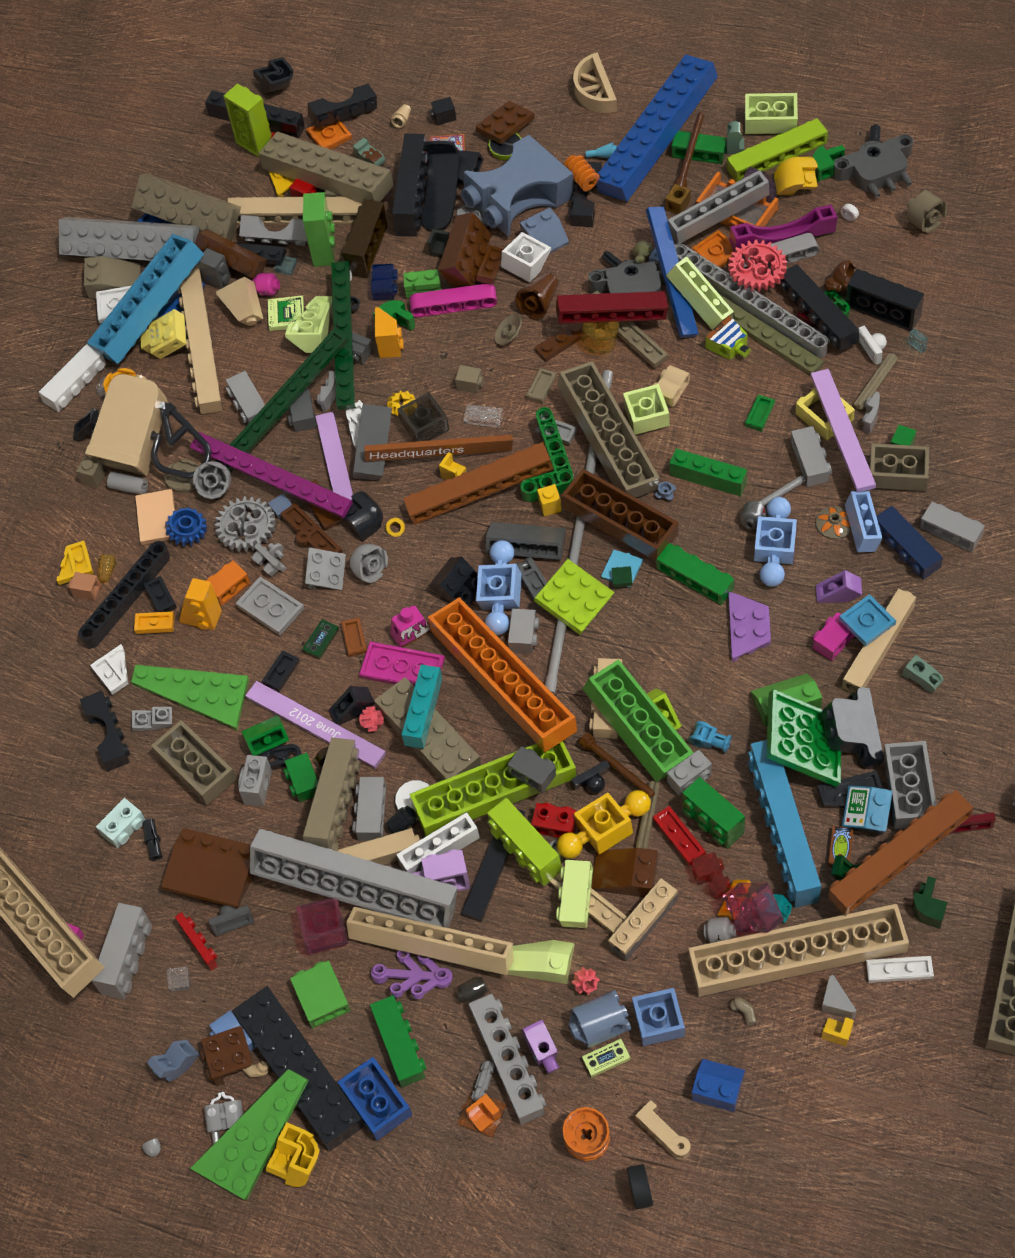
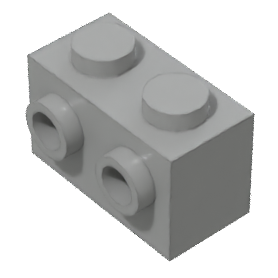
M697 750L667 772V783L679 797H682V792L699 776L705 781L712 775V763L700 750Z

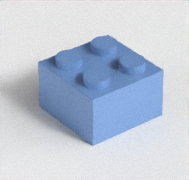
M674 988L632 997L633 1009L643 1046L685 1037V1027Z

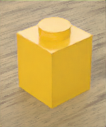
M555 484L537 489L538 501L544 517L562 512L561 499Z

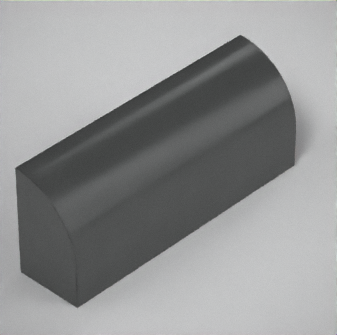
M362 405L353 479L373 481L383 477L385 460L364 462V446L387 444L392 412L391 407Z
M491 522L486 535V553L490 554V548L495 542L503 540L513 546L514 556L562 560L566 528Z

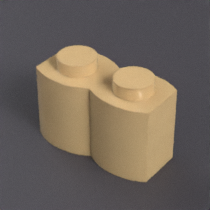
M671 365L662 371L659 382H655L654 385L659 384L666 405L675 406L690 382V373Z

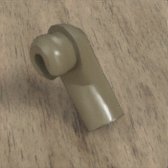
M736 997L735 1000L730 1002L732 1010H740L744 1013L747 1026L757 1023L752 1004L742 997Z

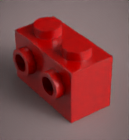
M546 802L542 804L536 803L531 825L540 835L559 838L565 833H574L576 827L574 813L577 810L568 806L557 807Z

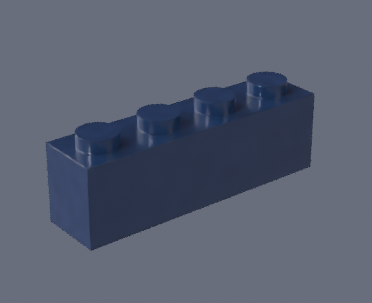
M890 506L876 516L882 538L886 541L888 547L894 549L898 553L899 558L911 567L914 574L919 575L924 580L941 568L943 557L893 506Z

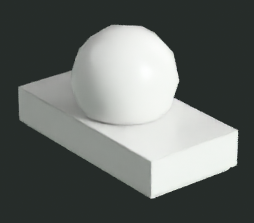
M865 326L859 327V343L875 365L881 363L882 349L887 344L886 337L881 333L871 335Z

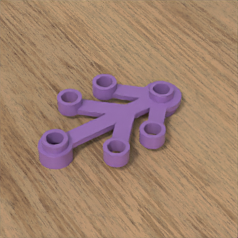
M400 950L397 952V959L400 963H404L409 970L387 969L382 964L375 965L371 970L372 980L378 984L386 982L388 978L407 979L401 984L394 983L391 985V995H394L396 998L401 997L403 992L411 988L412 997L421 999L425 993L436 986L439 988L448 987L452 982L453 975L449 969L439 968L430 957L421 958L423 956L418 955L419 963L425 964L431 972L423 971L410 958L409 952ZM422 980H428V982H426L423 985L417 984Z

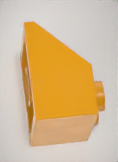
M376 307L375 338L379 357H401V349H404L401 327L398 328L397 320L379 307Z

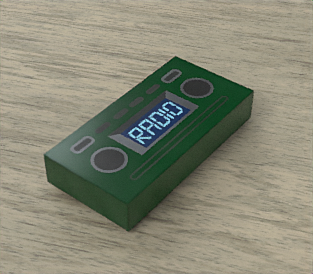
M321 619L302 648L303 653L320 660L339 631V627Z

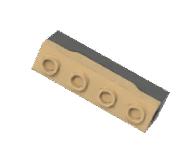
M661 878L608 940L609 950L626 962L678 901V890Z

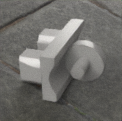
M256 543L254 547L257 551L251 558L260 566L267 559L269 562L263 567L267 574L273 576L278 570L284 572L287 569L277 559V557L280 559L284 557L282 553L284 547L280 543L275 545L270 543L268 545L270 550L263 547L260 543Z

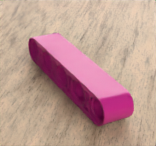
M481 284L415 293L410 296L409 301L413 316L424 317L494 307L497 304V296L494 285Z

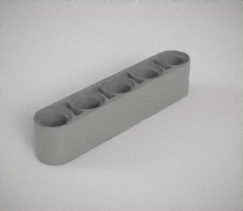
M812 233L802 234L771 244V247L778 246L777 251L783 250L782 255H786L787 264L815 256L820 250ZM746 262L744 263V269H747ZM768 262V269H771V262Z

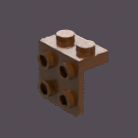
M241 1026L201 1039L203 1049H200L204 1062L207 1061L209 1067L206 1068L209 1081L213 1080L216 1086L225 1084L223 1076L252 1066L253 1060Z

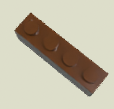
M208 229L198 233L195 245L203 253L208 248L224 255L227 266L253 279L258 274L263 273L267 259Z

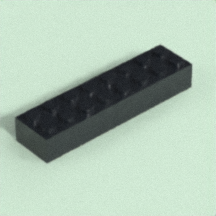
M268 986L232 1010L236 1019L278 1079L289 1069L309 1080L297 1103V1107L329 1152L365 1127L360 1115Z

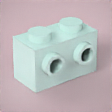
M124 798L96 828L101 836L118 849L128 841L129 836L135 830L142 827V823L146 819L138 808Z

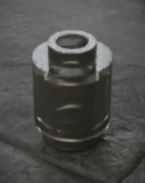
M474 977L458 985V991L455 994L460 1003L464 1002L465 1005H468L484 997L485 993L488 992V988L482 977Z

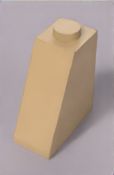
M243 277L216 291L217 296L239 322L253 326L263 319L255 283L248 278Z

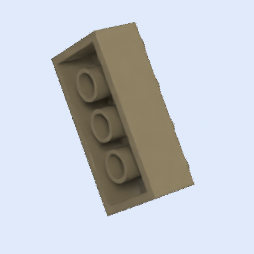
M182 720L151 745L156 757L206 805L210 804L237 780L233 769Z

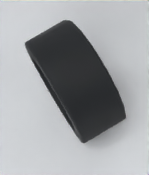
M644 1164L627 1167L636 1210L653 1206Z

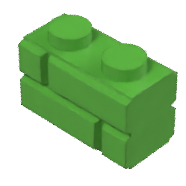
M438 269L403 273L406 298H410L415 293L441 290Z

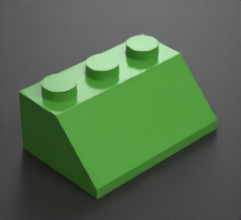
M808 674L750 692L764 726H768L769 692L772 689L821 709L822 696L815 680Z

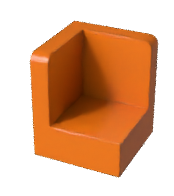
M487 1094L483 1095L466 1109L467 1117L480 1132H483L501 1117L499 1108Z

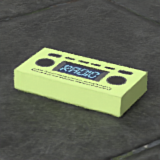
M622 1039L582 1056L591 1078L631 1060Z

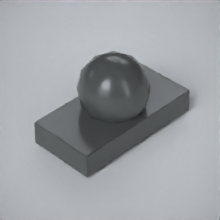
M223 905L219 910V916L209 919L215 937L255 922L248 905L241 908Z

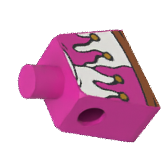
M416 606L403 608L401 613L391 619L390 635L398 647L404 648L431 632L429 625Z

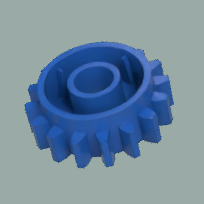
M189 507L173 511V514L168 516V521L165 522L166 535H169V540L175 539L176 545L182 542L183 547H185L186 543L193 546V541L199 543L200 538H204L205 532H207L206 519H203V514H199L196 509L193 510Z

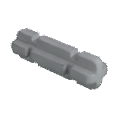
M490 1061L483 1062L482 1072L479 1073L475 1085L476 1091H473L472 1094L473 1101L480 1099L486 1094L485 1091L488 1090L492 1077L491 1073H493L495 1064Z

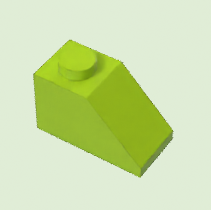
M656 688L647 693L675 730L682 727L665 692Z

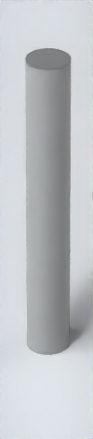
M802 475L759 502L764 507L767 506L772 498L781 497L804 483L805 478Z

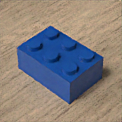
M374 1057L338 1081L340 1089L377 1141L413 1115L406 1101Z

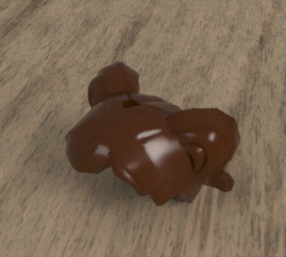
M845 260L838 264L832 273V277L826 279L824 283L825 289L847 292V284L854 274V269H856L854 263L851 260Z

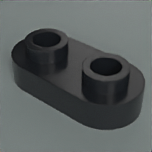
M288 744L263 752L262 756L267 757L271 769L286 767L285 760L291 759L289 758L290 755H295L296 757L302 753L297 745ZM272 758L276 759L274 762H270Z

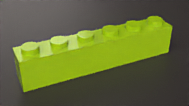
M818 118L808 121L801 126L792 128L767 141L731 155L727 158V171L735 182L759 170L764 172L780 165L788 158L798 157L827 144L828 131Z

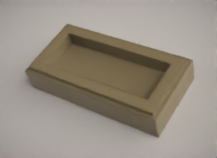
M540 368L526 394V399L543 404L557 378V373Z

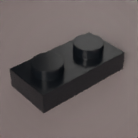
M161 575L144 583V587L157 612H169L177 608Z
M282 650L263 678V685L280 692L299 664V658Z

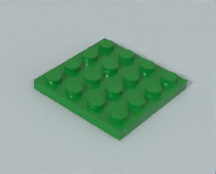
M772 689L769 692L766 758L837 787L841 783V751L832 750L828 745L827 738L825 737L824 722L821 716L822 709Z

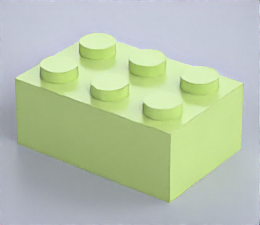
M797 93L745 94V134H780L797 127Z

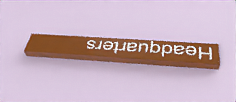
M499 435L365 445L364 462L446 456L448 452L452 455L512 451L513 436Z

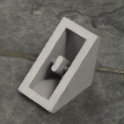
M829 976L822 1012L854 1019L856 1016L855 1007L835 976Z

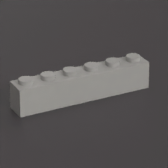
M759 170L668 219L672 237L677 243H682L769 195V181Z

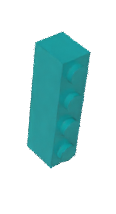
M422 664L420 666L402 732L404 746L421 749L425 747L443 680L440 667Z

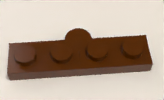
M296 503L280 513L281 518L297 533L296 540L298 545L302 547L310 545L315 549L342 553V548Z

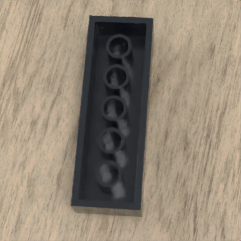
M404 133L392 212L396 236L417 237L418 230H421L420 216H423L422 203H425L424 189H427V179L425 178L428 176L429 166H427L429 155L424 147V143L429 141H426L425 134Z

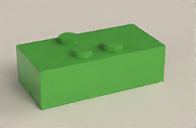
M325 192L303 194V224L314 267L331 266V262H335V223L333 222L332 211L328 209Z

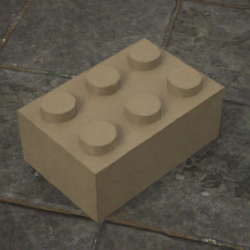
M872 443L870 471L876 483V488L926 491L929 475V447Z

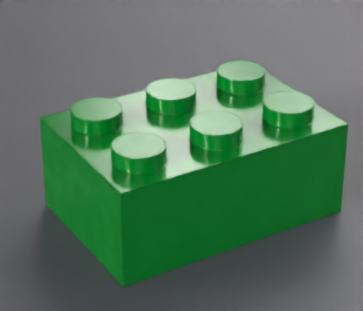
M700 776L682 792L684 815L690 820H695L703 832L711 834L713 840L718 845H723L728 849L744 834L745 815Z

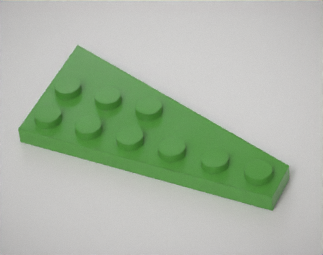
M135 665L131 683L133 686L162 696L167 701L171 700L183 708L201 716L212 718L217 723L228 725L231 729L237 731L249 677L245 675Z
M288 1069L190 1169L240 1198L248 1200L277 1143V1139L286 1122H288L309 1080Z

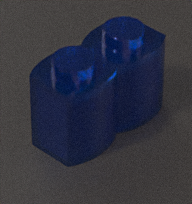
M394 263L373 264L371 285L373 300H394L395 294H398V285L395 283V280H398V269H395Z

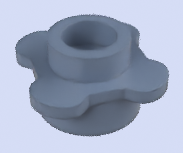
M666 481L659 483L658 491L655 493L656 498L672 500L676 486Z

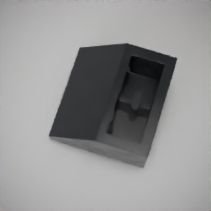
M451 557L428 586L442 600L448 603L460 597L469 606L477 594L478 573L463 557Z

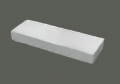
M931 956L866 960L868 983L933 979L934 977Z

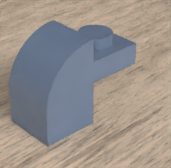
M187 1039L174 1041L165 1054L152 1056L147 1064L152 1068L155 1075L160 1078L165 1077L170 1082L189 1069L199 1056V1053Z

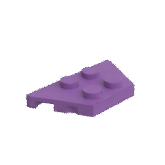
M729 592L732 662H734L740 656L747 653L750 655L756 652L757 649L771 644L769 606Z

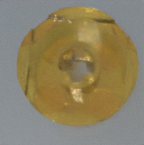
M583 323L581 332L582 346L591 353L597 351L601 352L600 354H605L612 351L616 345L619 323Z

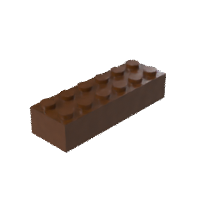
M585 469L579 472L561 495L562 508L655 561L665 547L672 543L678 535L679 522Z

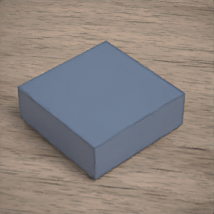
M284 493L268 502V505L271 506L278 519L281 518L280 513L292 505Z

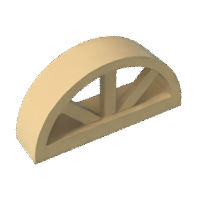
M598 52L593 53L580 61L575 68L573 75L575 96L581 105L589 110L600 113L617 112V99ZM591 70H594L596 77L586 73H588ZM581 79H584L596 85L581 88L579 83ZM600 90L596 96L588 94L590 92Z

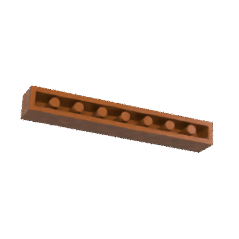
M542 442L522 451H516L507 457L499 458L487 465H482L470 472H464L460 476L447 479L435 486H429L425 490L412 493L403 499L413 524L416 525L521 483L525 479L551 471L554 468Z
M957 790L951 794L946 793L935 807L931 805L921 818L913 819L906 830L898 831L893 836V840L888 844L886 842L883 843L873 856L868 855L865 857L858 868L853 867L846 873L844 879L835 881L829 888V899L847 916L972 816L974 807Z

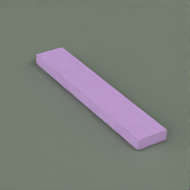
M329 412L317 415L316 420L333 492L352 500L353 492L334 413Z

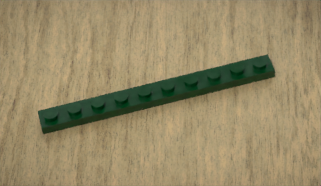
M349 261L331 262L333 326L335 330L348 339L345 346L335 356L337 410L354 409L356 404Z
M333 329L232 441L230 446L249 453L345 346L348 339ZM226 466L230 473L234 470L233 468Z

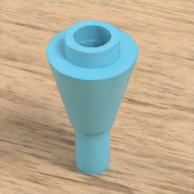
M611 142L596 150L586 151V157L609 159L617 145Z

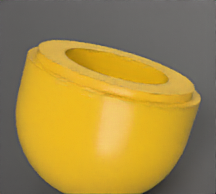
M391 518L386 524V530L391 536H400L405 530V523L400 518ZM395 522H398L401 526L400 531L397 533L391 530V525Z

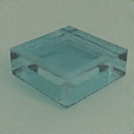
M285 256L282 265H275V272L291 276L296 267L297 259Z
M913 329L909 333L908 343L923 353L927 348L928 338L918 330Z

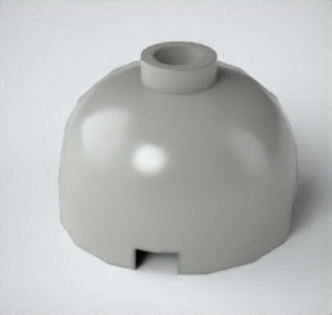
M210 461L197 467L193 475V484L200 495L205 498L214 499L221 497L228 491L232 478L230 471L225 465Z
M369 543L357 547L350 559V567L353 574L360 580L368 583L376 582L383 575L381 573L383 568H387L388 565L386 551L380 546Z

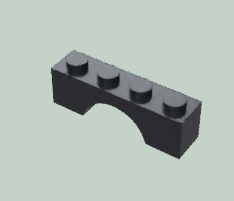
M369 84L353 88L352 96L346 101L335 103L321 98L307 103L308 117L316 128L377 109V95Z
M588 162L592 169L599 173L602 168L601 162ZM574 182L575 195H572L571 198L573 208L569 209V219H572V226L593 227L595 202L585 197L589 191H583Z
M101 690L81 698L80 702L89 723L100 724L107 728L104 741L97 747L107 772L130 763L128 755L131 753L127 744L123 745L122 739L125 737L121 728L117 729L116 723H119L115 712L111 713L110 708L113 705L109 696L105 697Z

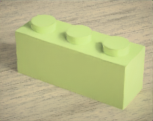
M566 860L565 867L561 868V879L564 880L563 887L559 888L561 907H557L556 916L562 927L587 928L593 866L590 861Z

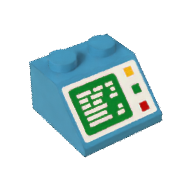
M848 786L842 827L884 834L887 829L892 791L875 787Z

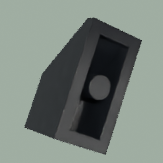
M350 686L330 707L329 712L334 723L341 725L358 718L363 713L362 711L366 710V707H372L375 702L368 687Z

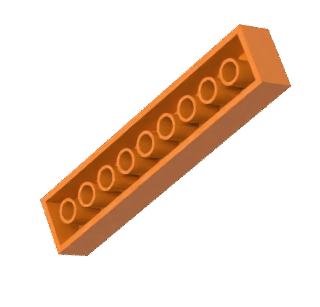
M460 597L428 617L430 630L436 638L544 752H547L577 732L575 716Z

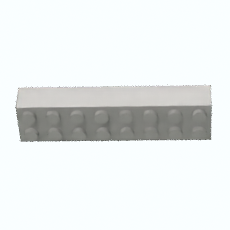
M64 217L59 219V254L151 261L172 234L189 239L195 244L199 233V226Z

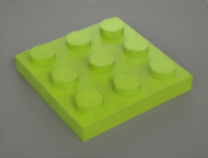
M567 559L537 594L534 602L581 635L612 598L614 592Z

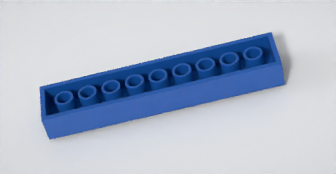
M684 55L599 171L600 178L596 184L599 193L626 202L630 199L717 79L718 75L714 62Z

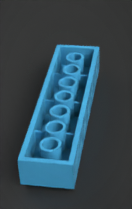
M172 234L88 340L87 344L101 352L104 358L118 364L122 361L129 349L135 345L136 340L146 331L150 322L157 317L161 308L168 303L172 294L179 289V285L189 276L190 271L200 262L204 253L191 240Z
M767 740L751 743L750 752H748V769L750 773L753 772L754 774L753 785L755 791L759 790L760 797H758L760 808L765 809L764 821L766 827L770 826L771 833H769L771 844L776 845L777 852H775L777 863L782 865L781 876L783 882H787L788 885L787 896L789 902L793 901L795 908L819 903L821 892L820 880L784 766L766 758Z

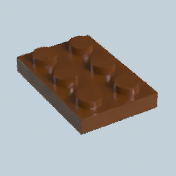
M508 101L475 126L476 132L502 144L535 119L534 112Z

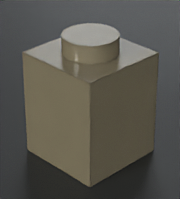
M460 365L455 378L456 388L459 391L478 394L480 387L484 385V376H482L481 369Z
M83 457L76 471L81 484L96 488L99 487L105 475L100 461Z

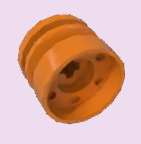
M584 1107L574 1110L565 1119L562 1129L564 1142L567 1150L573 1157L587 1162L596 1160L604 1155L609 1147L610 1133L608 1122L602 1113L596 1109ZM591 1133V1140L587 1138L583 1140V1134L589 1135Z

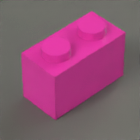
M838 612L833 618L829 617L825 622L824 628L821 631L818 630L812 638L813 649L830 661H833L855 636L839 620L841 614Z

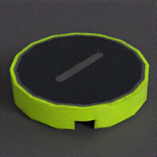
M515 133L502 144L490 139L489 150L492 156L499 160H509L513 153V143L519 141L521 137Z

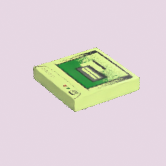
M303 296L268 299L270 331L285 330L291 322L297 320V315L304 312Z

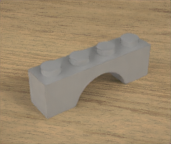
M241 215L239 236L244 238L246 242L261 240L262 243L271 244L272 241H278V244L282 245L294 242L297 246H305V243H308L303 220L291 219L286 228L273 232L265 227L260 217Z

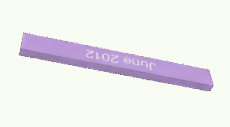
M258 681L255 682L245 695L249 701L278 715L280 718L330 744L331 737L355 740L356 748L359 749L358 760L373 769L377 768L386 755L385 750Z

